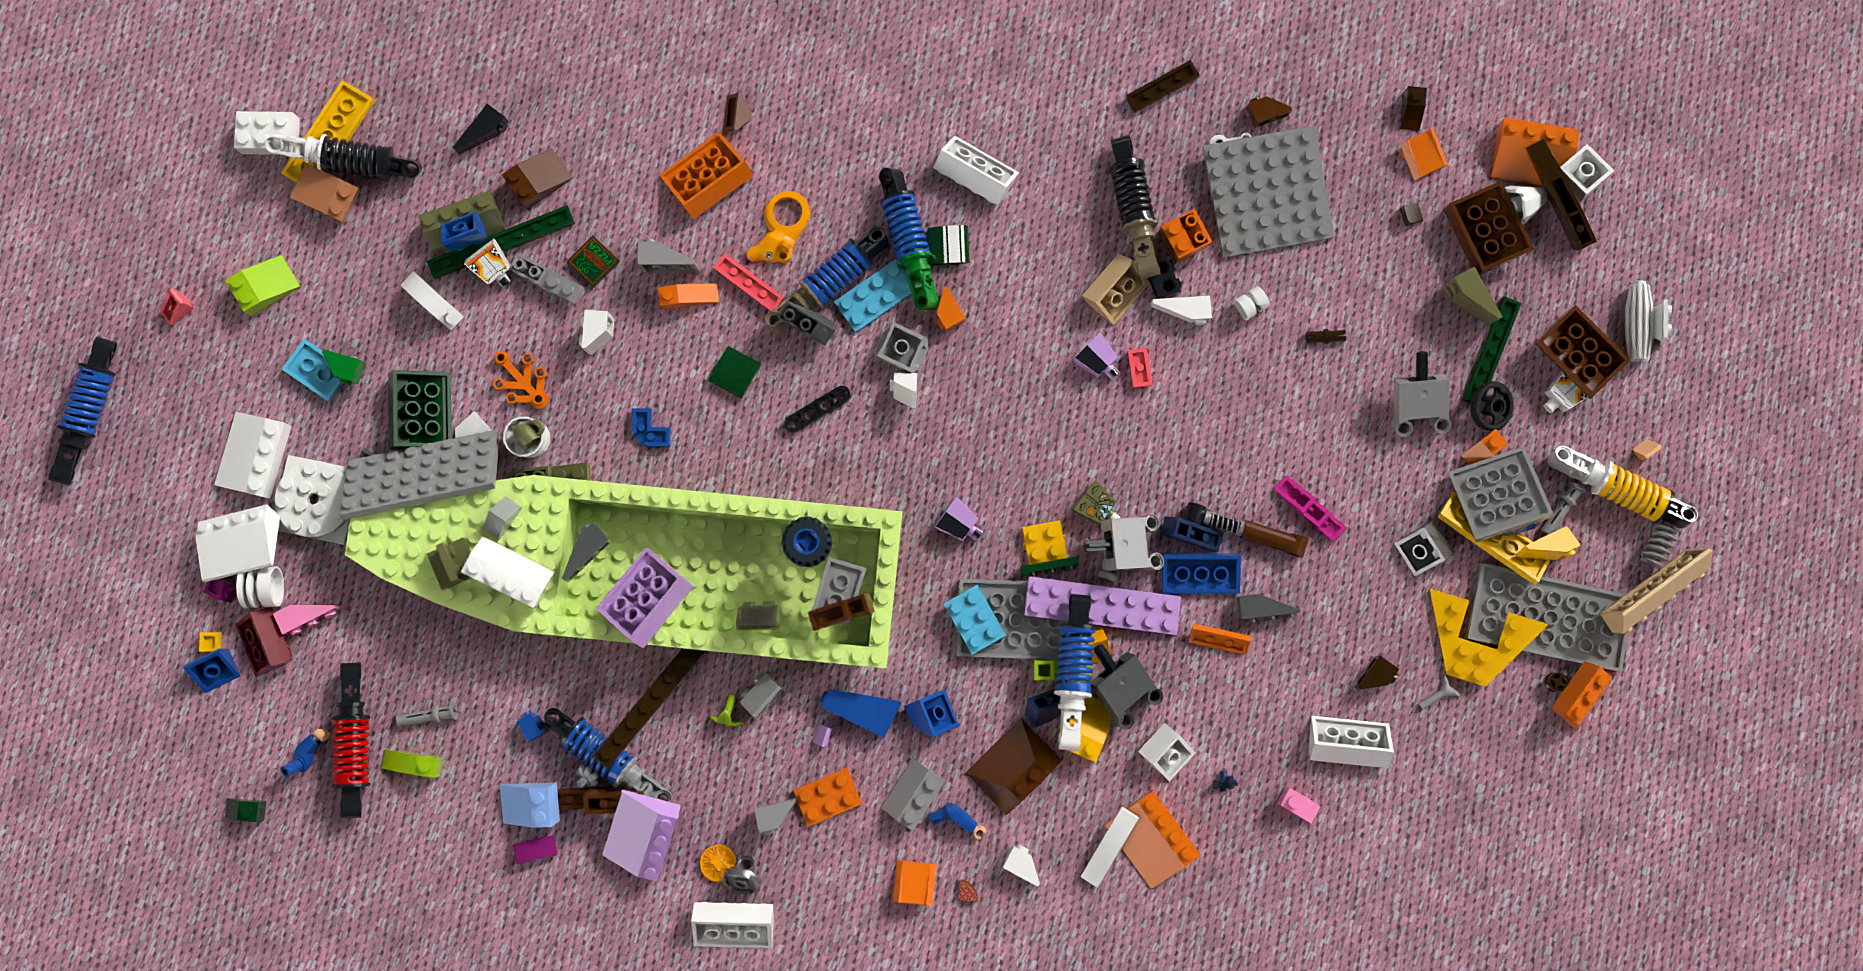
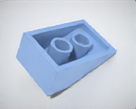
M557 782L500 785L504 824L534 828L552 827L560 821Z

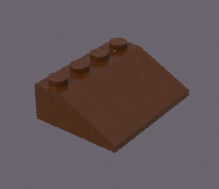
M1502 181L1453 201L1443 209L1471 268L1475 267L1479 275L1534 250Z
M1576 305L1567 310L1535 343L1589 399L1600 391L1630 361Z

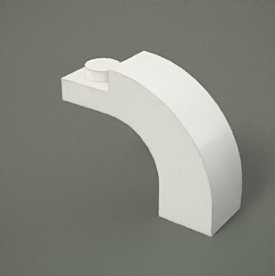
M414 271L401 284L414 299L450 330L464 317Z

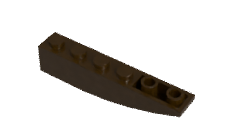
M1542 139L1526 147L1525 149L1572 249L1581 250L1597 242L1573 189L1545 140Z

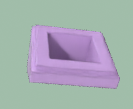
M819 724L813 743L826 747L832 729Z

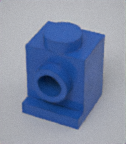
M531 710L520 715L521 719L517 721L528 742L549 732L547 728H542L544 723L541 717L532 713Z

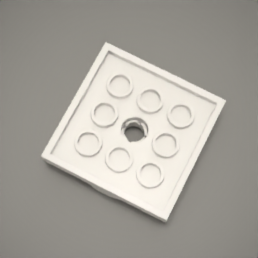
M288 455L283 477L275 493L274 511L280 516L278 531L346 545L350 519L342 520L339 514L347 467ZM313 494H317L319 497L316 504H311L310 497Z

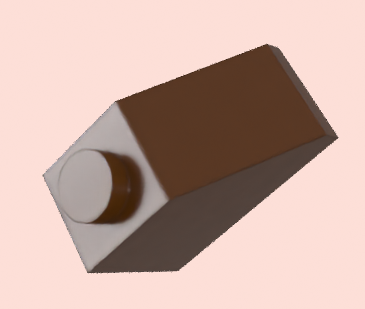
M1258 96L1251 99L1246 107L1254 128L1287 117L1292 112L1291 106L1267 96L1263 98Z

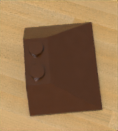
M1020 718L966 774L1007 815L1055 769L1062 759Z

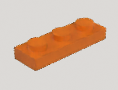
M1193 623L1188 643L1246 655L1251 636Z

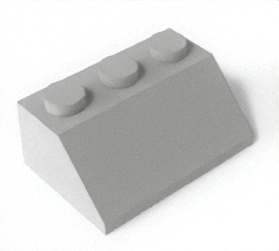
M912 759L881 808L913 831L944 784L945 779L915 759Z

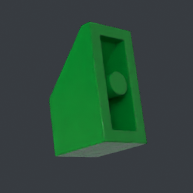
M323 349L322 354L333 375L340 379V383L349 386L352 383L359 385L366 363L353 357Z

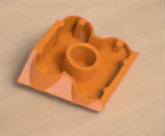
M1429 129L1400 144L1402 148L1400 155L1402 159L1407 161L1409 172L1413 176L1414 181L1448 165L1434 129Z
M897 860L893 901L932 905L936 864Z

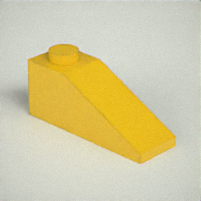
M1566 526L1526 545L1516 555L1518 558L1557 561L1563 557L1568 559L1576 554L1574 550L1580 546V543Z

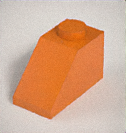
M947 286L943 289L937 310L938 319L935 320L940 330L944 329L946 333L966 322V317Z
M1494 429L1460 456L1470 465L1491 458L1504 448L1508 442L1497 429Z

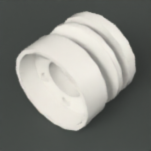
M517 417L511 420L505 427L503 432L504 444L514 455L524 458H536L542 455L549 447L550 432L545 425L544 432L539 435L540 440L533 447L523 450L515 440L512 429L522 421L528 423L535 419ZM531 425L536 432L539 431L537 426Z
M278 566L264 567L260 570L256 569L238 574L236 591L241 607L258 608L261 605L263 607H277L282 604L284 598V578Z

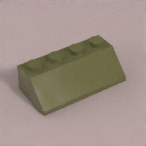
M490 191L417 215L423 234L434 255L449 251L441 243V224L470 213H478L486 229L487 237L505 230L495 196Z

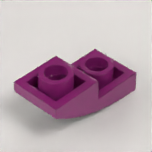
M554 835L513 844L516 864L557 855Z

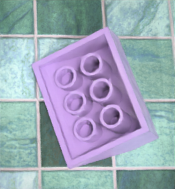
M646 547L596 607V610L629 640L644 648L694 586Z
M622 790L602 855L637 877L657 882L678 820L681 805Z

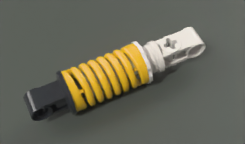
M1559 446L1548 456L1547 461L1552 468L1580 480L1585 485H1591L1592 494L1606 497L1607 500H1613L1616 504L1620 503V506L1627 507L1628 510H1633L1634 513L1638 514L1641 512V516L1648 518L1655 524L1664 520L1677 528L1683 529L1698 518V513L1694 507L1674 499V491L1651 483V481L1638 477L1636 474H1631L1630 471L1624 470L1611 461H1607L1602 465L1598 460H1592L1586 455L1571 450L1566 446Z

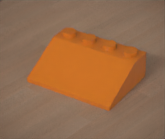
M1504 117L1499 122L1490 178L1543 186L1525 148L1544 139L1561 167L1576 154L1580 130Z
M717 132L659 176L694 220L754 175L745 160L724 136Z
M1149 790L1126 808L1138 816L1139 819L1122 850L1151 889L1181 871L1201 856L1153 790ZM1116 816L1112 818L1110 821H1108L1106 824H1104L1107 830L1110 828Z

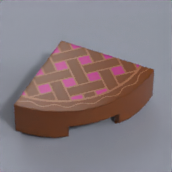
M961 879L958 900L978 903V895L974 886L968 881Z

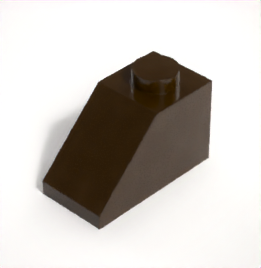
M1408 86L1403 92L1400 129L1420 130L1426 106L1427 88Z
M1375 656L1354 688L1359 690L1393 684L1398 678L1397 672L1399 668L1382 656Z

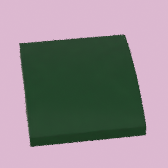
M728 346L714 368L709 382L742 399L759 371L761 363Z

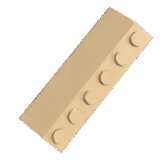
M1710 548L1686 549L1664 565V568H1660L1602 611L1600 614L1611 632L1628 633L1633 629V625L1646 620L1649 613L1659 610L1662 607L1661 604L1665 601L1674 599L1677 592L1687 589L1692 581L1702 578L1705 575L1704 572L1710 569L1712 550Z

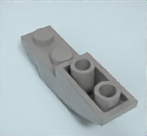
M518 253L508 269L523 279L573 304L577 302L584 289L581 285Z

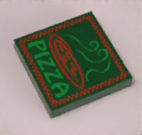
M593 235L566 261L593 288L620 263Z

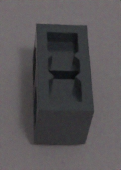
M1168 256L1158 259V265L1165 269V273L1148 278L1156 299L1171 298L1179 295L1182 285L1180 279L1175 277V266L1172 260L1169 261ZM1163 285H1171L1172 291H1165Z

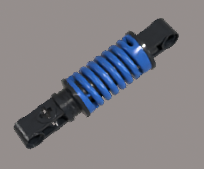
M97 336L93 342L88 363L78 362V369L80 371L75 376L80 380L73 381V385L76 387H71L70 391L72 394L68 395L70 400L66 401L67 407L63 410L65 414L61 416L62 420L57 425V428L62 430L61 437L57 441L61 444L49 473L48 480L70 486L81 450L87 447L85 444L86 440L96 437V429L94 427L99 424V421L96 419L101 418V414L98 412H102L104 409L100 405L106 403V400L102 398L108 397V393L104 391L110 390L108 385L113 382L114 376L116 377V373L110 371L109 367L117 349V342ZM69 453V455L72 456V459H66L64 457V454Z

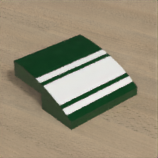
M967 225L928 228V247L932 253L929 265L970 263Z

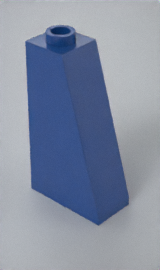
M829 689L828 692L824 691L820 699L822 708L883 738L902 703L898 700Z

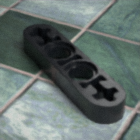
M846 386L836 387L788 416L784 423L785 428L791 433L802 430L847 403L851 398L850 390ZM839 390L847 391L845 394L846 398L840 397L836 399L838 404L835 405L830 395L833 394L835 398L839 395ZM825 399L831 402V407L827 410L821 408V402ZM806 410H814L815 416L813 419L805 418L804 413ZM801 414L802 419L806 423L802 425V422L800 421L796 424L797 428H789V421L791 419H793V421H797L799 419L797 415Z

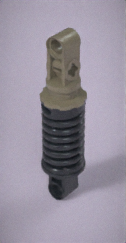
M1130 135L1112 139L1111 146L1116 163L1109 167V173L1115 187L1114 191L1122 221V233L1129 235V243L1134 245L1141 280L1160 275L1152 242L1156 238L1152 229L1158 223L1154 217L1152 200L1148 191L1149 187L1146 184V173L1143 170L1144 160L1134 158Z

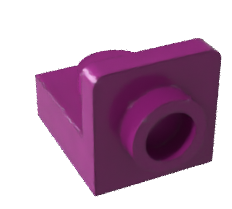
M222 578L208 581L203 590L204 593L213 598L229 603L233 602L237 593L236 584Z

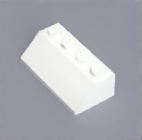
M956 136L941 149L933 167L940 174L950 177L957 184L964 185L973 193L979 194L989 202L997 205L1004 199L1019 172Z
M484 537L475 546L461 571L533 608L537 607L555 573Z
M1311 716L1309 737L1310 760L1389 768L1394 754L1389 724Z
M694 902L691 919L694 946L773 948V904Z

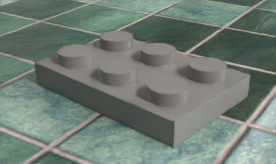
M828 557L812 610L858 596L867 568ZM851 620L843 622L842 624L849 626Z

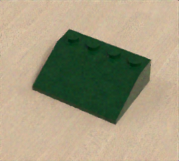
M392 370L388 374L389 449L421 447L428 443L452 439L451 372Z

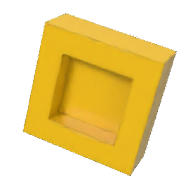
M200 632L199 652H213L221 649L222 632Z

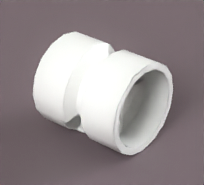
M1259 286L1249 290L1247 295L1242 294L1234 299L1235 307L1245 320L1254 317L1257 311L1262 312L1270 306L1267 295Z

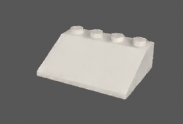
M235 412L214 485L270 499L291 425Z
M263 505L198 522L196 544L202 581L208 582L272 566L274 563L280 516L268 505Z

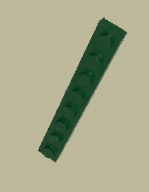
M566 205L490 235L479 244H472L461 251L448 252L427 260V264L432 277L436 280L466 268L465 260L493 238L498 243L502 252H506L574 225L575 221L569 206Z

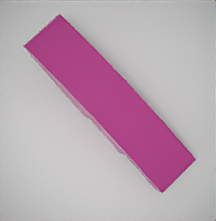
M1287 475L1274 488V491L1333 543L1346 531L1347 527L1333 517L1331 512L1318 503L1314 496Z

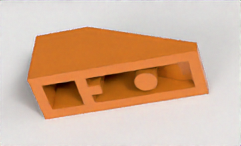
M676 284L658 287L659 302L663 310L719 302L717 284Z

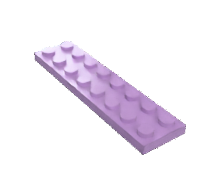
M1028 577L1024 616L1068 621L1070 594L1090 595L1091 607L1088 624L1177 635L1181 603L1180 596Z

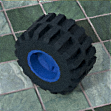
M808 516L799 517V519L791 521V524L786 526V530L782 534L781 543L784 554L794 564L802 567L817 566L830 554L832 537L826 525L820 520Z

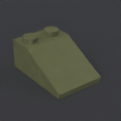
M1475 267L1453 277L1444 285V292L1449 299L1451 298L1454 303L1487 326L1492 325L1503 317Z

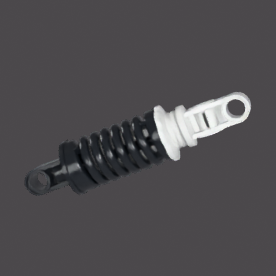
M277 134L268 137L265 141V147L269 152L293 158H304L305 163H317L318 170L340 171L344 174L347 172L350 175H362L372 179L378 177L379 180L384 182L389 181L391 174L414 178L422 172V165L418 160L394 156V149L391 146L382 147L379 145L376 148L375 144H371L369 147L368 143H363L362 145L359 141L354 145V141L349 140L347 142L346 139H341L339 143L337 137L331 140L326 134H323L320 140L314 139L311 136L306 140L300 137ZM273 139H277L280 142L279 149L273 147ZM408 164L416 166L417 171L415 174L408 171Z

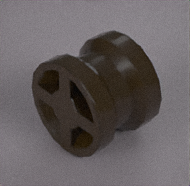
M1550 673L1545 677L1544 684L1549 691L1562 692L1568 685V679L1563 673Z

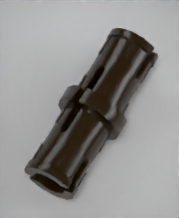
M1323 329V331H1306V337H1312L1306 339V343L1324 342V344H1328L1329 342H1345L1346 336L1338 335L1346 334V330L1329 331L1328 329Z

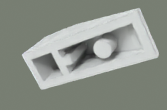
M1210 296L1153 299L1151 302V307L1187 322L1195 323L1197 326L1206 325L1212 318Z

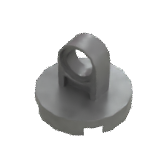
M744 855L738 859L736 868L724 871L722 883L726 887H728V884L734 887V892L751 895L754 894V890L760 891L762 880L755 874L756 865L754 859L749 855ZM744 862L752 863L749 869H742L741 865Z

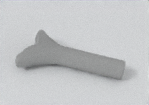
M1443 677L1441 689L1418 703V705L1423 710L1445 696L1460 697V694L1451 688L1448 679Z

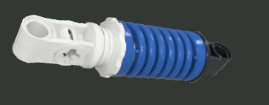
M1070 594L1068 623L1059 624L1060 636L1062 638L1059 640L1061 645L1059 646V652L1061 653L1058 654L1060 661H1058L1057 665L1060 668L1057 669L1059 676L1056 677V681L1060 684L1056 685L1054 694L1060 696L1061 699L1060 704H1058V708L1061 709L1058 749L1079 751L1082 711H1086L1084 701L1085 698L1092 697L1091 683L1085 682L1092 679V676L1086 675V673H1092V668L1087 666H1091L1093 661L1087 660V658H1093L1094 655L1092 652H1088L1093 651L1094 646L1087 643L1095 641L1092 634L1097 630L1096 626L1088 624L1091 607L1090 595ZM1072 716V720H1075V724H1071L1070 726V723H1068L1066 720Z

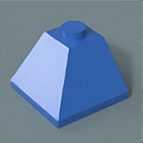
M945 689L904 706L911 724L930 737L959 726Z

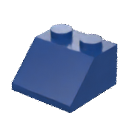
M477 212L441 224V243L450 252L461 251L469 245L479 244L487 239L486 229Z

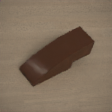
M864 593L809 611L808 616L813 631L874 613L875 610L870 593Z

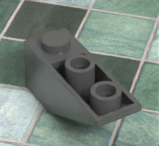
M787 300L776 315L777 318L824 346L835 332V323L820 313Z
M1260 594L1236 597L1239 620H1245V623L1257 622L1256 618L1264 617V621L1276 620L1278 615H1283L1284 619L1293 618L1295 613H1300V609Z

